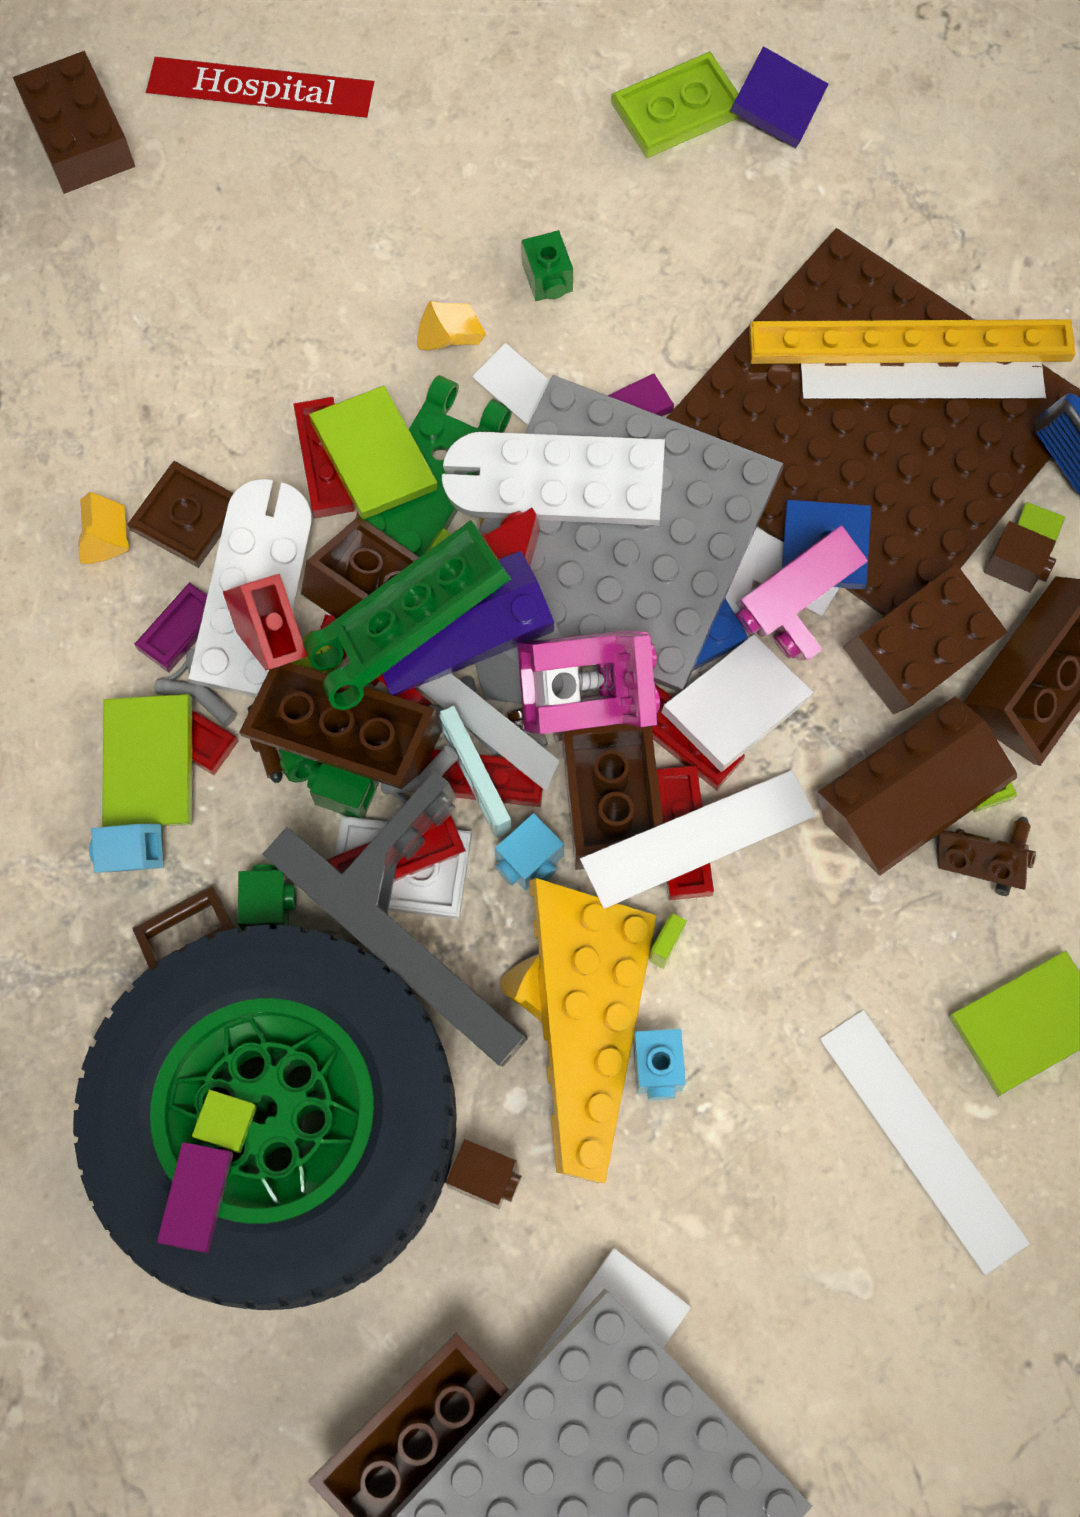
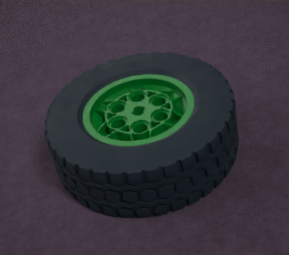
M271 925L246 926V930L241 932L239 928L214 933L215 938L209 940L205 936L184 945L186 950L182 952L175 950L157 962L158 967L153 971L150 968L147 969L132 983L134 988L129 993L126 990L112 1006L113 1014L111 1017L104 1018L93 1038L96 1040L94 1047L89 1046L81 1068L85 1072L84 1078L79 1077L75 1095V1103L79 1104L78 1110H74L73 1135L78 1137V1142L74 1143L78 1169L83 1170V1175L80 1177L89 1201H93L94 1206L92 1207L104 1229L109 1230L112 1240L126 1255L132 1258L135 1264L150 1276L157 1278L161 1283L194 1298L242 1309L284 1310L324 1302L332 1297L335 1298L355 1289L359 1284L365 1283L381 1272L388 1263L391 1264L407 1248L410 1241L414 1240L427 1222L426 1219L430 1213L433 1212L448 1177L457 1130L456 1097L447 1057L433 1022L416 995L410 991V988L395 972L388 969L387 965L369 952H362V948L341 938L333 939V935L312 929L303 931L302 927L277 925V928L272 929ZM252 1057L263 1058L265 1064L263 1072L253 1079L244 1078L242 1069L246 1061ZM301 1065L308 1066L311 1069V1078L308 1083L300 1088L290 1087L288 1083L290 1072L295 1067ZM213 1090L219 1093H229L231 1097L253 1103L257 1108L244 1142V1153L237 1161L231 1162L210 1251L207 1254L159 1244L157 1239L182 1142L223 1150L222 1147L192 1137L208 1091ZM272 1105H277L276 1116L267 1117L265 1124H260L261 1113H269ZM313 1110L324 1112L325 1124L323 1128L314 1134L304 1133L302 1130L304 1116ZM279 1147L290 1148L292 1152L290 1165L282 1171H272L269 1166L271 1153Z

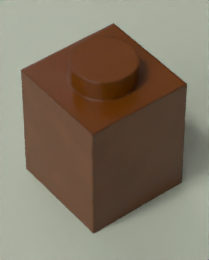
M1009 521L997 542L984 573L1030 593L1038 579L1044 582L1047 581L1057 560L1050 556L1056 541Z
M464 1139L446 1185L454 1191L500 1209L504 1199L512 1202L522 1175L515 1173L517 1160Z

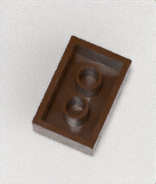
M85 50L13 77L24 107L64 194L135 167L125 135Z
M955 563L842 647L894 715L913 706L1008 633V631L957 563Z
M622 723L563 731L562 746L575 870H582L584 866L580 858L663 824L652 726L638 727Z

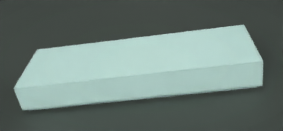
M454 706L440 711L439 719L442 732L449 746L457 752L459 757L457 762L494 836L499 838L510 833L511 818Z

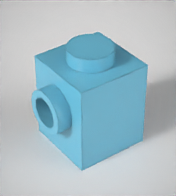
M533 813L495 847V858L498 862L495 868L507 883L514 885L517 882L526 891L530 887L529 880L538 878L547 881L556 872L557 867L555 864L564 857V843Z
M133 824L91 828L92 840L89 845V855L94 865V873L164 868L161 824Z
M681 1029L635 1031L633 1050L637 1094L647 1093L648 1100L652 1101L676 1098L675 1092L683 1091L686 1085Z

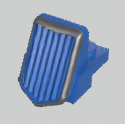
M1068 393L1038 416L1035 422V432L1076 492L1080 495V397Z

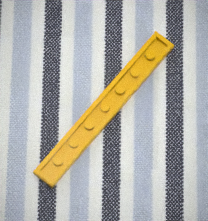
M1072 319L751 321L749 327L751 364L1072 362L1076 355Z

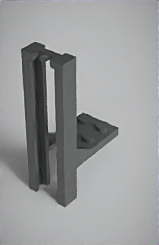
M434 771L343 874L305 840L286 827L262 855L498 1066L504 1067L528 1038L388 915L398 862L403 857L407 860L411 859L425 843L426 839L422 835L433 823L440 826L455 809V805L452 802L456 795L449 782Z

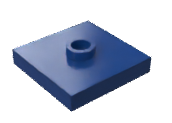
M787 500L782 568L840 526L844 527L868 560L871 506ZM868 562L834 587L865 590Z

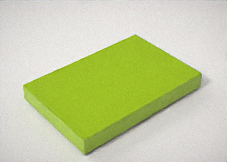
M711 51L611 94L612 106L646 158L740 118V116L730 111L739 93Z
M385 385L310 414V422L362 519L369 518L437 490V481Z
M190 695L103 699L102 827L133 824H161V827L192 825V697Z
M1067 951L1062 952L949 1016L998 1097L1080 1051V971Z

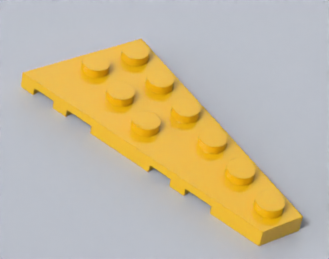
M534 878L529 880L530 896L534 897L536 920L533 921L534 938H538L540 967L538 968L543 1037L544 1041L548 1042L550 1066H546L548 1084L552 1085L554 1113L551 1115L556 1173L598 1184L606 1183L657 915L619 903L604 909L599 898Z

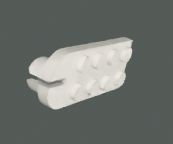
M475 432L458 439L449 448L443 462L446 474H442V483L450 503L461 513L472 517L505 519L514 512H525L533 508L538 520L660 526L665 439ZM471 472H475V473H480V476H479V475H465V474L471 473Z
M258 479L250 481L238 488L232 495L227 507L188 683L252 697L257 696L269 670H265L236 633L223 591L280 573L290 606L293 610L311 527V511L308 502L294 487L281 482L274 517L266 516L273 480Z

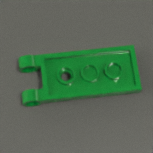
M441 375L436 376L427 392L426 401L409 428L413 439L437 481V490L364 519L418 557L425 553L439 530L443 528L445 530L448 529L458 511L450 503L443 487L442 474H446L443 468L444 460H436L433 457L434 452L437 450L448 452L449 448L458 439L471 433H504L512 415V411L494 399L490 400L484 409L478 428L446 415L456 399L459 385ZM471 472L465 475H479V473Z
M472 520L453 532L324 629L317 630L306 638L304 647L308 659L314 668L329 670L337 666L343 658V648L350 660V663L346 666L330 672L324 679L323 689L334 708L347 710L356 706L363 698V688L387 672L408 654L511 580ZM331 646L325 653L316 654L320 648ZM351 685L346 691L336 693L339 688Z

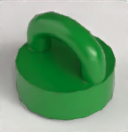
M279 749L282 755L280 768L291 782L298 783L308 780L314 765L322 764Z

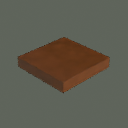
M173 461L127 525L130 531L199 568L221 537L227 507L234 493Z

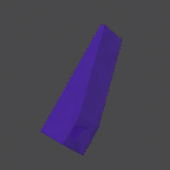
M522 551L499 559L511 580L382 674L391 695H398L517 647V643L533 641L554 632L553 617L539 583Z

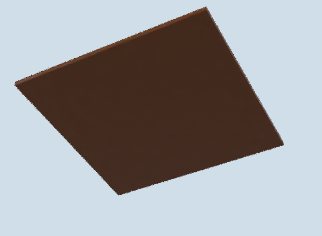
M836 228L753 321L975 319ZM749 325L666 418L783 463L782 472L758 523L759 528L784 542L787 500L871 506L867 585L865 590L845 589L884 616L935 576L957 563L960 569L964 566L1052 457L1035 432V422L1038 416L1068 393L1080 397V389L1042 364L1046 398L803 399L801 364H751ZM960 362L937 364L940 367H957ZM997 362V363L1003 364V365H1007V364H1010V363H1012V362ZM825 363L824 366H847V365H846V363ZM880 363V366H904V363Z

